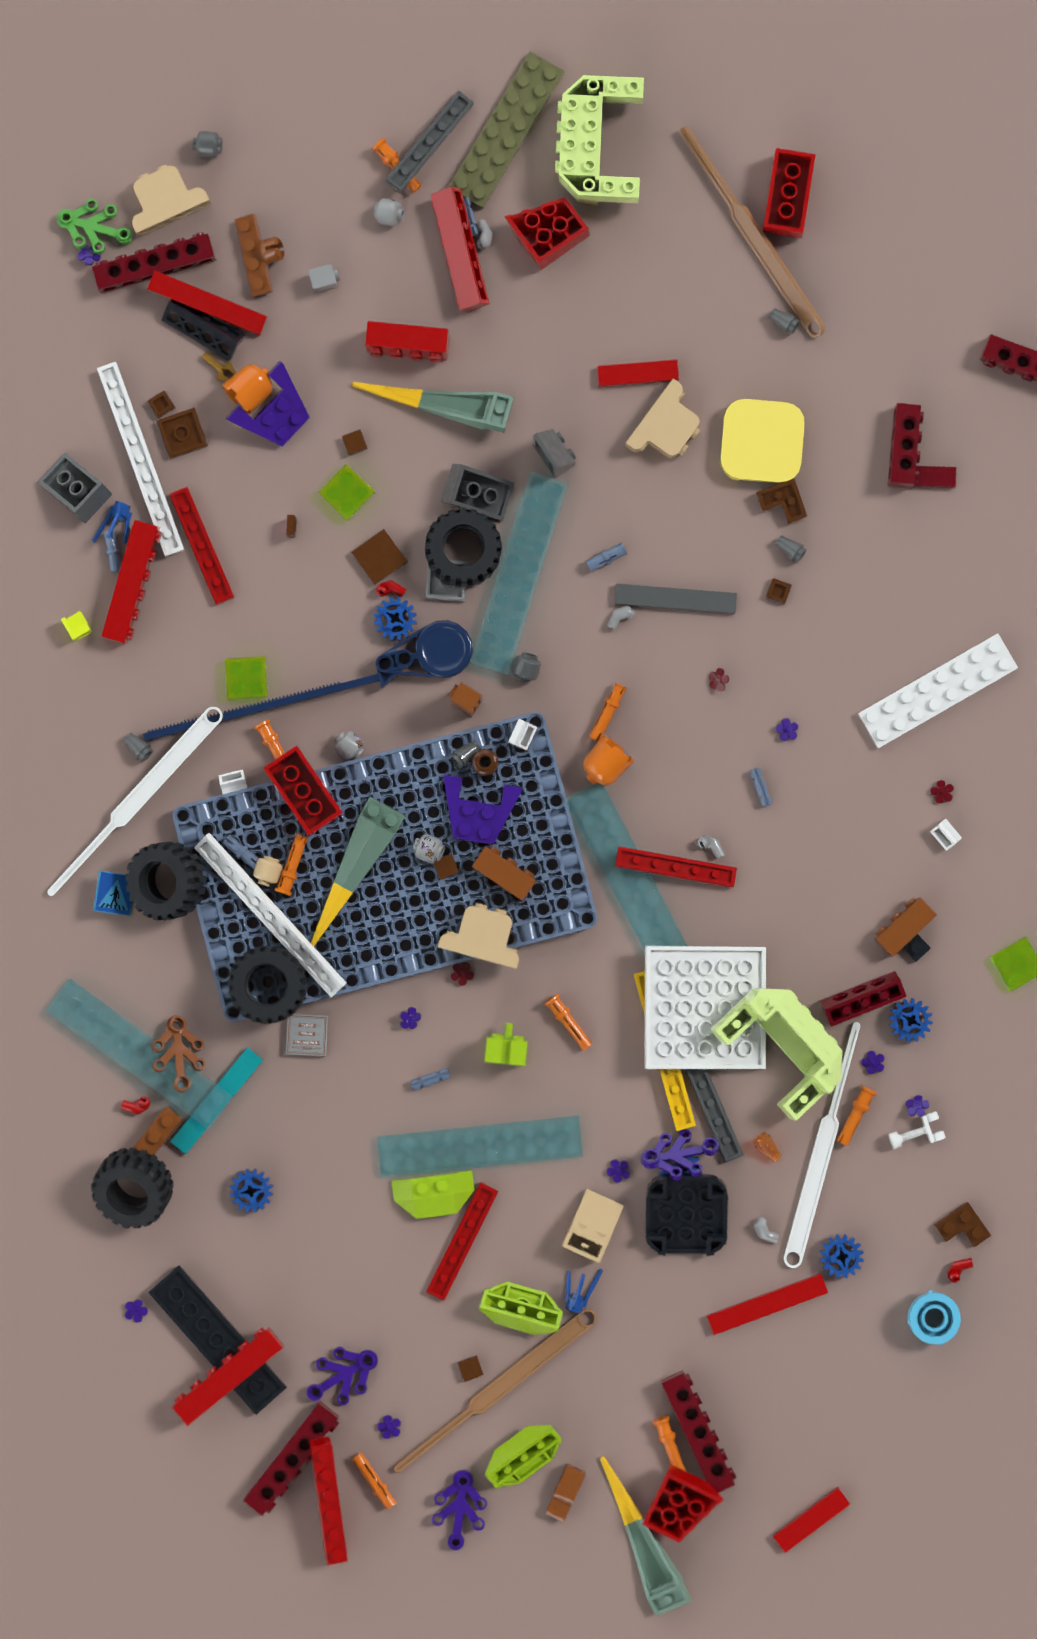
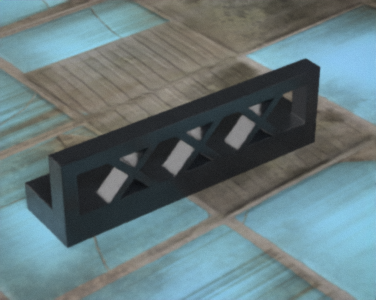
M174 300L168 302L161 321L228 361L233 358L237 346L244 340L246 335L218 318ZM170 311L177 314L179 318L178 321H174L173 319L168 317ZM191 322L194 324L196 331L189 330L186 323ZM203 333L211 334L213 341L206 340ZM220 343H226L231 346L229 353L222 349Z

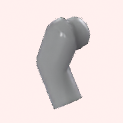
M482 219L476 223L477 228L481 232L480 239L476 242V246L480 250L488 248L493 238L492 231L486 221Z
M630 606L614 610L607 627L616 630L620 620L625 618L632 619L634 617V610Z
M705 835L698 839L697 845L702 849L712 850L716 859L725 855L717 838Z
M757 1218L754 1228L758 1237L776 1244L779 1234L768 1230L765 1218Z

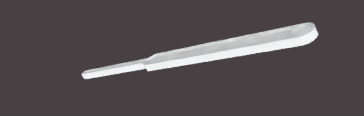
M209 707L111 813V822L48 889L47 893L49 896L57 893L116 827L125 826L214 730L223 718V713L219 708ZM212 709L220 713V718L217 722H210L207 718V713Z
M858 1022L852 1024L842 1061L841 1080L835 1087L829 1112L821 1118L784 1253V1262L790 1268L798 1267L802 1263L839 1127L836 1114L860 1030V1023ZM790 1252H796L799 1255V1262L795 1265H790L786 1260Z

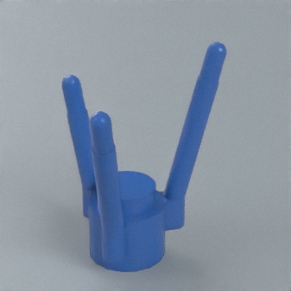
M115 501L114 506H111L108 515L93 537L92 542H96L112 517L113 521L106 537L109 539L117 521H124L125 518L123 542L127 543L132 513L129 512L131 506Z
M599 1269L584 1299L583 1295L580 1294L585 1274H581L577 1291L570 1296L571 1272L567 1271L566 1296L564 1300L567 1303V1310L581 1313L582 1308H586L587 1301L603 1272L602 1269Z

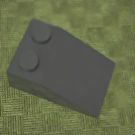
M553 429L534 434L533 446L554 478H557L575 466L574 459H576V456L570 448L568 450L563 445L565 440L560 432L555 433Z
M66 453L38 481L41 486L85 524L112 496V493L102 482Z
M452 464L441 502L457 508H466L465 510L471 511V509H474L481 515L483 513L490 518L503 521L514 482L462 464Z

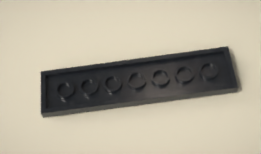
M180 1265L148 1292L213 1367L215 1366L218 1369L222 1366V1360L230 1353L233 1356L238 1353L239 1350L237 1348L246 1341ZM264 1363L237 1385L234 1391L257 1415L283 1392L287 1386L269 1365Z

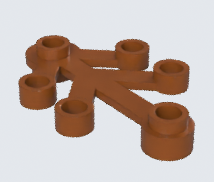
M174 1015L167 1020V1030L159 1039L153 1041L151 1049L155 1053L161 1052L164 1049V1044L172 1036L174 1044L160 1059L153 1063L152 1067L155 1072H162L168 1061L175 1056L176 1079L173 1081V1088L175 1091L183 1093L191 1085L190 1079L185 1076L183 1056L192 1063V1068L197 1072L202 1071L206 1063L182 1043V1037L191 1043L190 1046L194 1052L201 1051L204 1047V1042L186 1029L187 1024L183 1017ZM173 1023H177L179 1029H175ZM198 1042L200 1044V1048H196L194 1043ZM155 1043H159L161 1048L157 1049ZM196 1062H200L202 1067L198 1068ZM156 1063H161L162 1068H157ZM178 1082H182L184 1087H178Z

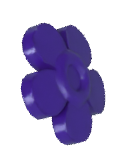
M85 245L81 252L78 253V259L80 261L85 260L86 265H92L93 260L96 262L100 261L101 255L94 253L92 246L89 249V246Z
M784 718L781 722L782 725L778 724L776 726V732L781 733L779 736L780 740L796 739L797 733L794 731L798 729V724L796 722L790 724V719Z
M409 1007L407 1012L403 1011L400 1014V1018L403 1020L400 1023L401 1027L404 1029L408 1027L414 1029L417 1027L415 1021L421 1019V1014L416 1012V1008Z
M869 1051L867 1053L869 1059H862V1065L867 1067L866 1071L868 1074H874L875 1068L878 1072L884 1070V1065L881 1062L885 1058L882 1054L876 1056L874 1051Z
M919 1095L914 1097V1101L909 1099L906 1102V1106L909 1108L907 1110L908 1115L914 1116L917 1113L919 1117L924 1116V1109L929 1108V1102L923 1100L922 1096Z
M612 1160L611 1166L613 1168L607 1169V1175H614L613 1180L616 1183H620L622 1177L624 1179L629 1178L630 1172L625 1170L629 1164L626 1161H622L619 1165L618 1160Z
M136 1299L134 1304L131 1301L126 1303L125 1309L128 1310L125 1312L126 1319L130 1320L134 1316V1321L138 1323L142 1321V1316L147 1315L148 1309L142 1307L143 1302Z
M390 1415L384 1416V1422L378 1424V1430L384 1431L382 1436L385 1439H389L391 1433L394 1437H397L400 1434V1430L396 1427L401 1425L400 1420L395 1418L392 1421Z

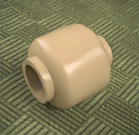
M265 855L264 858H259L253 872V876L258 879L257 883L268 887L270 883L276 884L282 871V865L279 864L280 860Z

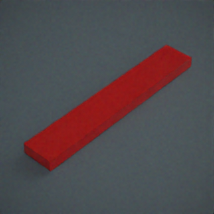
M154 270L147 288L149 291L259 336L267 319V316L156 270Z
M188 487L170 493L169 496L215 604L219 605L235 598Z
M620 846L617 848L614 866L734 888L737 871L736 867Z
M480 1182L426 1290L427 1293L443 1301L445 1300L499 1192L498 1190Z
M820 1273L708 1314L707 1318L713 1334L716 1335L827 1294L828 1290Z

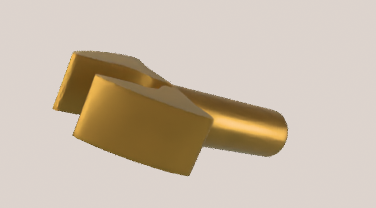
M208 352L202 355V359L218 371V375L215 377L218 381L226 382L228 380L224 376L223 370L230 371L233 375L236 374L230 361L227 364H221Z

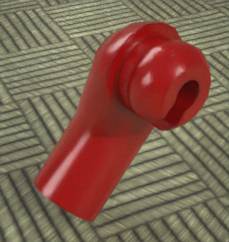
M389 580L377 586L376 594L383 597L395 593L402 598L407 589Z
M143 1096L134 1103L123 1100L120 1109L139 1115L148 1110L151 1104L150 1099Z
M967 1258L953 1262L947 1272L948 1279L952 1283L959 1282L962 1271L973 1268L972 1259Z

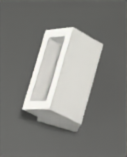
M518 719L508 743L527 750L537 727Z
M243 770L218 775L223 794L248 788Z
M947 819L941 821L930 831L946 851L962 839Z

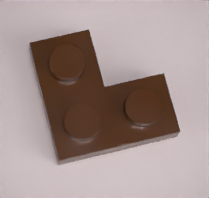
M795 479L756 492L763 511L782 505L788 523L808 517Z
M969 1202L964 1203L934 1224L946 1242L963 1231L972 1245L976 1247L991 1236Z

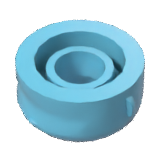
M929 1290V1292L915 1298L909 1307L907 1323L910 1329L920 1340L928 1344L944 1345L945 1342H948L955 1336L960 1327L961 1317L958 1306L943 1293ZM932 1308L940 1309L943 1314L942 1323L936 1327H930L925 1322V1314Z

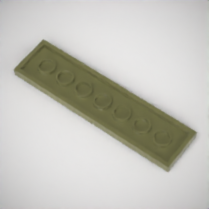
M531 51L528 53L449 187L460 188L463 198H469L471 203L481 209L484 208L564 74L562 69Z

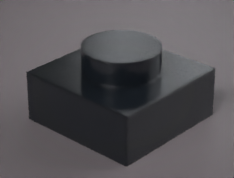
M917 934L903 949L917 962L931 947Z

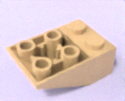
M586 1189L563 1240L562 1247L600 1263L624 1205Z

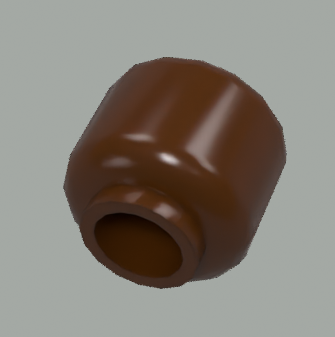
M489 749L477 751L472 759L474 770L482 776L493 774L498 768L497 755Z

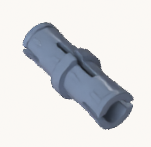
M116 531L112 532L109 539L106 537L108 532H104L103 535L107 548L105 554L109 559L110 572H119L122 564L120 557L122 551L118 546Z
M619 543L606 551L605 549L602 550L597 556L586 560V564L589 570L593 572L606 564H612V561L626 555L627 552L623 544Z
M229 835L222 845L236 855L235 858L241 859L254 870L255 863H257L259 858L250 852L246 845L243 846Z

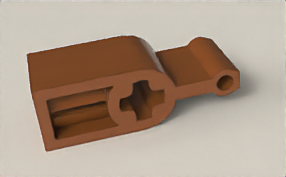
M568 1463L566 1464L545 1514L562 1522L565 1521L586 1475L585 1471Z

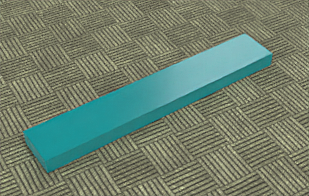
M248 1047L170 1142L184 1154H187L264 1060Z

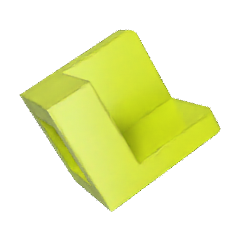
M80 611L67 619L65 617L61 619L72 640L75 642L93 632Z

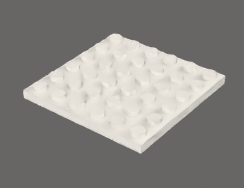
M645 946V1069H766V1032L756 1020L730 1045H723L710 1030L753 988L766 989V947Z

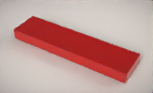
M677 359L597 366L599 387L672 381L673 378L679 381Z
M837 1487L776 1532L773 1537L786 1553L848 1507L850 1502Z

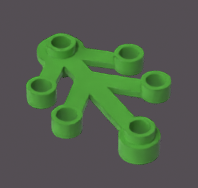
M95 199L87 200L86 205L74 211L63 209L57 214L58 225L61 228L68 229L73 238L74 246L78 249L84 248L86 241L82 235H79L75 226L84 229L92 243L94 253L99 255L104 253L105 245L102 241H99L95 232L115 237L118 243L123 246L129 245L133 240L132 232L128 228H120L118 230L98 224L108 218L117 216V208L112 204L107 205L105 211L86 220L79 217L88 212L94 213L98 210V203ZM93 203L95 207L89 208V204ZM113 209L115 211L114 213L109 214L108 210ZM65 216L70 217L67 221L63 220ZM122 233L128 234L127 237H121L120 235ZM81 239L83 243L77 244L76 241ZM101 245L102 249L96 250L95 247Z

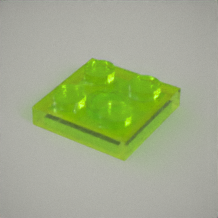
M345 464L318 493L349 521L376 492Z
M265 656L225 659L227 699L268 697Z
M1023 937L990 956L1010 992L1037 977V955L1027 937Z

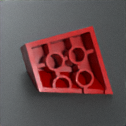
M565 197L544 203L530 210H522L518 214L504 216L517 239L540 270L590 236L588 227Z
M670 1464L642 1525L680 1543L724 1498L707 1481Z

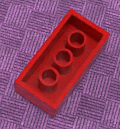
M775 149L762 228L764 233L802 238L816 154Z
M374 321L367 322L365 346L367 353H371V356L382 357L383 354H386L394 359H402L403 356H406L415 361H422V358H427L435 363H442V360H447L449 330L446 328Z
M297 745L263 768L309 836H312L344 814Z

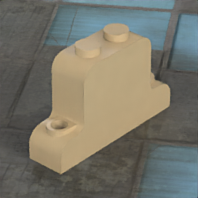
M163 165L158 167L156 172L152 174L145 173L139 176L138 180L134 183L133 188L143 211L134 216L132 225L139 238L211 205L205 190L199 187L191 190L186 189L176 167Z
M674 378L627 440L625 447L632 452H643L649 444L668 458H675L679 454L682 456L689 447L687 442L690 438L694 440L701 430L698 428L700 423L699 417L679 403L685 393H683V387Z
M476 903L475 906H470L465 910L459 933L447 931L440 938L438 945L439 948L517 969L519 963L518 950L506 947L512 927V920L506 915L507 911L495 908V912L487 910V905Z

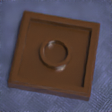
M195 407L157 420L170 459L208 446Z
M384 529L351 552L374 585L407 563L403 554Z

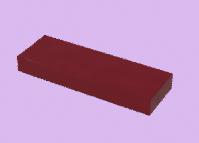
M900 465L904 470L910 468V466ZM916 466V471H919V478L913 487H956V467Z

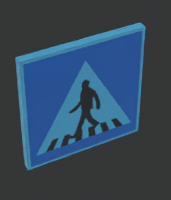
M99 871L93 911L130 916L132 903L129 899L131 896L130 892L126 891L128 881H125V874Z

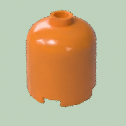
M253 364L244 366L221 385L225 388L223 390L234 404L239 402L248 415L262 404L273 390L272 382L267 375L269 371L265 367L261 369Z
M604 734L584 759L583 766L584 770L588 773L586 778L595 785L598 782L601 785L608 786L613 784L635 760L631 756L628 757L619 744Z

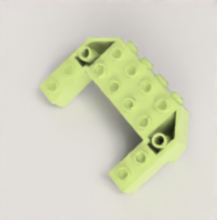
M583 75L562 94V101H558V113H562L561 121H557V133H561L560 141L556 140V153H560V161L556 160L555 173H559V182L578 202L597 206L598 202L638 203L640 178L599 176L602 103L642 104L644 78Z
M753 988L710 1030L723 1045H730L756 1020L806 1076L777 1103L789 1119L797 1121L825 1093L830 1094L841 1080L842 1049L837 1045L838 1042L831 1035L827 1034L824 1026L811 1016L809 1009L797 1000L798 997L791 990Z

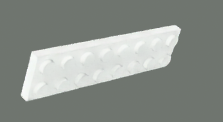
M997 633L861 711L858 715L877 748H880L1018 669V666Z

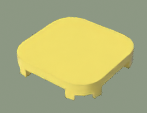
M741 399L731 403L723 419L720 465L724 473L736 481L745 480L780 484L794 479L799 473L802 462L805 423L801 410L794 404L787 402Z

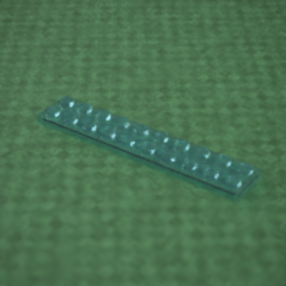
M530 471L470 664L509 676L569 483Z
M597 782L595 785L592 784L567 797L568 806L643 950L645 951V946H687L650 873L614 867L618 846L632 849L637 848L604 785Z
M71 978L67 980L45 1010L208 1129L212 1127L233 1098L231 1094L185 1061L184 1072L185 1076L190 1079L191 1085L183 1093L175 1091L173 1088V1081L176 1079L175 1056L168 1061L162 1072H155L152 1067L153 1063L160 1059L168 1049L164 1046L161 1052H153L151 1044L155 1040ZM155 1043V1047L157 1049H160V1044ZM156 1063L157 1068L161 1069L162 1064ZM178 1082V1087L183 1088V1083Z
M579 1115L377 1136L381 1177L583 1156Z

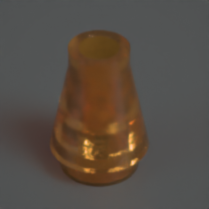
M763 1132L754 1139L755 1148L772 1162L780 1159L782 1154L770 1134Z

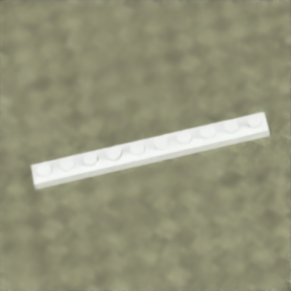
M116 362L97 368L153 525L159 526V531L162 532L160 544L164 555L168 557L184 551Z
M210 833L194 847L284 947L298 959L299 963L330 997H333L346 984L344 979Z

